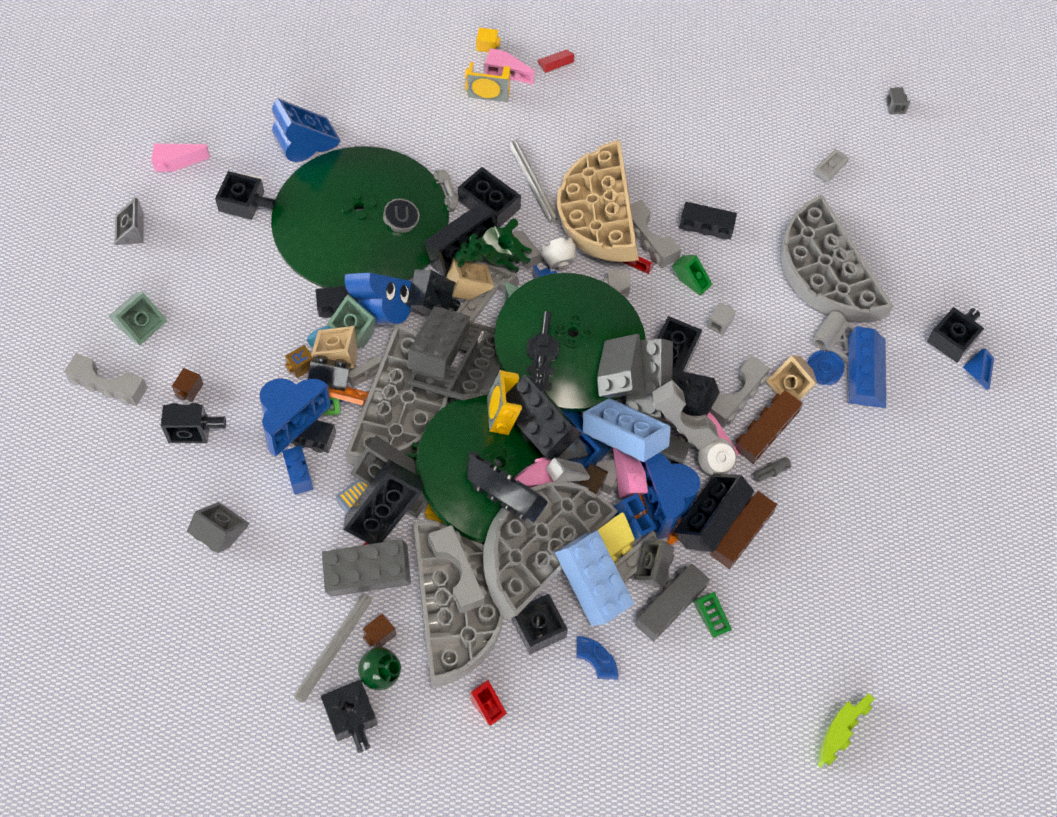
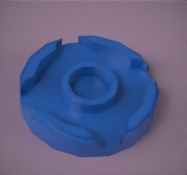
M819 350L813 353L807 362L813 369L817 383L821 385L837 383L843 376L844 362L834 352Z

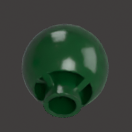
M377 647L370 649L360 659L358 665L359 677L363 684L372 690H386L392 687L399 679L401 673L400 661L397 655L387 648Z

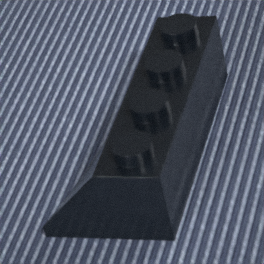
M471 450L469 453L467 479L473 483L472 488L480 494L486 492V497L494 503L500 501V506L508 512H511V510L516 511L514 515L525 522L528 519L534 523L548 504V501L505 471L498 469L488 460H483L476 452Z

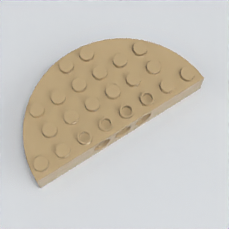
M618 140L598 147L599 150L591 154L588 152L572 165L563 177L561 187H559L557 206L568 238H572L573 243L580 250L593 257L608 261L639 260L624 157L621 142Z

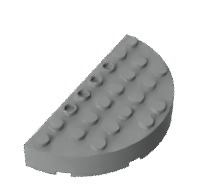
M820 195L811 199L799 211H796L788 224L783 239L781 263L789 284L798 296L814 309L826 315H829L831 311L842 313L846 321L870 322L887 318L893 308V304L824 196Z
M395 325L345 453L347 464L356 465L365 448L376 435L406 455L408 452L416 453L417 450L412 448V443L419 444L427 424L437 412L449 404V397L418 389L408 384V380L414 371L407 368L408 350L418 333L405 326Z
M548 482L531 488L548 501V504L534 523L528 519L525 522L514 515L516 511L511 510V512H508L503 507L497 513L486 536L483 565L489 593L505 620L517 616L562 569L555 551L585 533L600 529L618 512L605 498L599 494H594L588 488L578 484Z
M415 521L413 522L430 685L431 687H437L464 677L486 659L499 638L504 617L494 604L487 587L483 565L484 546L481 543L461 536L462 542L460 544L462 549L466 548L470 557L468 561L470 567L474 566L478 574L476 580L479 586L483 585L486 597H484V605L460 614L453 598V588L460 581L461 573L452 562L437 560L429 543L430 533L448 526L440 525L438 522Z

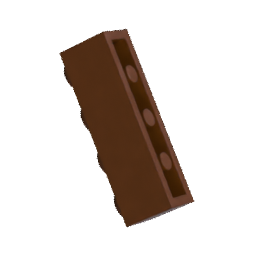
M786 390L781 394L777 393L771 401V406L769 408L765 407L759 415L761 417L757 421L753 420L750 423L747 433H742L736 440V450L752 464L761 457L801 411L803 403Z
M759 491L750 497L748 503L745 504L746 507L741 510L739 516L719 543V546L714 552H711L710 556L729 570L766 524L778 505Z

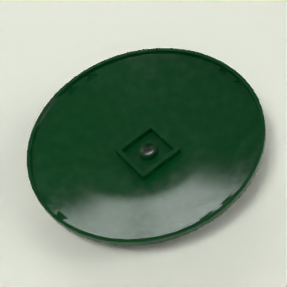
M371 146L341 148L313 158L298 168L286 180L276 196V205L274 210H272V234L275 245L288 266L299 276L319 287L345 286V274L374 273L410 280L413 278L414 270H424L431 263L424 241L449 224L448 205H445L446 196L441 185L436 183L437 179L434 178V175L418 161L407 155L390 149ZM394 199H405L413 203L420 215L417 226L410 232L400 233L393 231L389 225L385 224L383 218L384 209L388 202ZM358 206L364 207L363 210H355Z

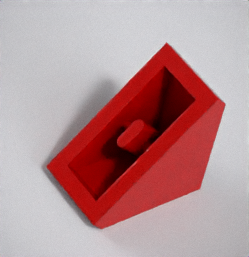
M488 680L470 692V701L489 726L507 714Z

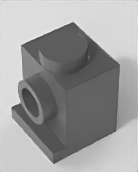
M903 87L889 89L886 97L889 114H906L910 100H907Z

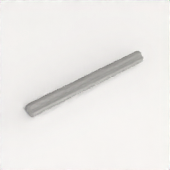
M517 140L511 141L509 147L548 222H555L557 215Z
M366 594L361 595L295 692L294 698L297 701L303 703L372 602L371 598Z

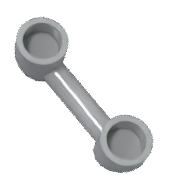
M437 169L434 172V178L437 179V184L445 185L449 195L445 198V205H448V211H453L457 206L458 196L455 194L448 172L443 169Z

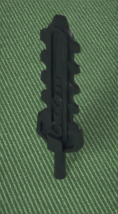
M544 311L542 332L529 339L527 344V355L532 359V366H527V372L531 374L530 378L536 381L546 393L547 390L552 389V383L549 382V376L554 375L551 361H555L556 357L558 358L560 343L549 334L552 312Z

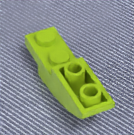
M868 693L855 707L848 701L834 717L821 743L818 756V766L820 768L825 764L830 766L838 758L835 753L839 749L844 751L852 743L849 739L853 735L851 730L859 723L857 718L861 714L865 717L873 708L870 704L875 698Z

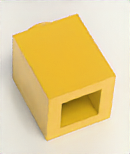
M479 27L476 38V51L489 53L490 48L497 50V47L501 45V37H498V30Z

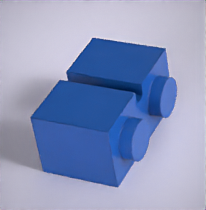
M302 446L283 450L294 495L314 490Z
M638 494L632 495L613 506L618 511L615 516H618L620 513L625 515L634 536V541L656 529L648 513L637 520L634 519L636 515L646 509Z

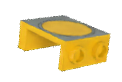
M470 62L469 69L466 68L465 79H468L465 83V90H468V98L508 102L511 67L504 66L502 76L474 73V62Z
M499 371L487 395L489 432L509 435L521 412V405L506 403V394L519 381V374Z

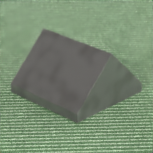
M138 198L132 199L115 214L114 244L116 245L143 243L144 213Z

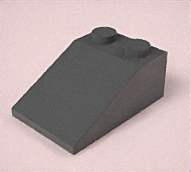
M640 334L604 341L597 376L599 397L617 398L645 392Z

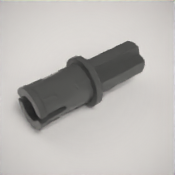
M787 457L773 463L769 462L766 467L757 470L753 475L758 482L771 476L776 477L778 473L790 469L791 462Z

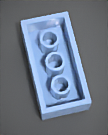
M608 398L583 412V433L639 461L645 462L669 447L671 426L613 399Z
M598 530L585 533L555 551L591 626L606 624L634 605Z

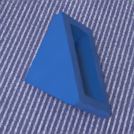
M983 348L963 368L986 390L990 389L994 357L986 348Z

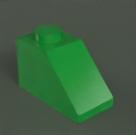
M682 255L672 265L678 279L698 295H702L713 285L697 255Z

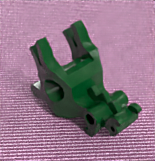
M513 218L503 228L495 226L489 228L482 238L475 239L477 235L472 234L469 237V244L464 242L460 245V251L455 254V260L459 262L457 266L462 267L467 261L474 262L475 259L481 261L483 255L493 265L497 267L502 266L513 273H517L519 268L515 267L512 262L519 263L522 261L528 264L530 258L526 257L525 253L530 254L532 249L524 246L513 235L512 230L518 226V221Z

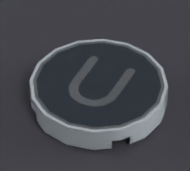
M394 199L388 202L383 213L385 224L389 225L393 231L400 233L410 232L415 228L420 216L417 207L405 199Z

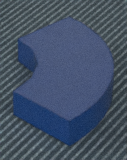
M577 636L576 658L590 663L596 671L597 679L618 680L619 675L616 662L602 644L588 637Z

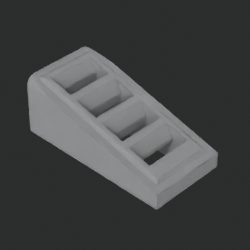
M489 263L487 264L489 272L492 271V281L499 284L500 291L505 293V283H510L514 286L519 285L517 274Z
M553 458L546 467V471L554 482L583 481L590 478L586 469L578 462Z

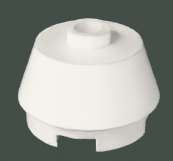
M564 237L550 241V245L547 247L545 245L541 246V256L550 268L562 269L575 261L576 244L573 243L571 237L567 241H565Z
M719 438L699 450V464L703 471L711 476L714 474H727L732 470L736 462L735 449L729 441Z

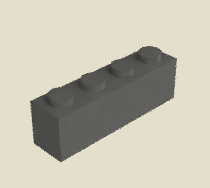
M691 564L688 568L684 566L678 572V578L674 582L670 580L663 588L665 591L661 595L656 594L650 601L651 605L647 609H641L636 615L637 621L635 626L653 642L708 587L710 579L695 565Z

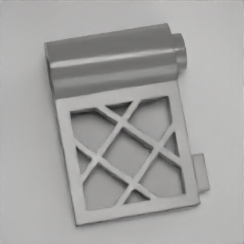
M831 311L813 337L812 342L817 348L834 352L843 361L848 363L849 338L846 339L844 331L847 329L852 332L855 327L846 322L842 313ZM843 343L845 351H839L834 346Z

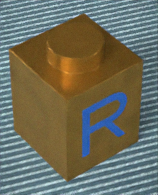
M305 345L285 355L287 362L285 367L290 374L293 373L296 378H299L309 372L312 356Z

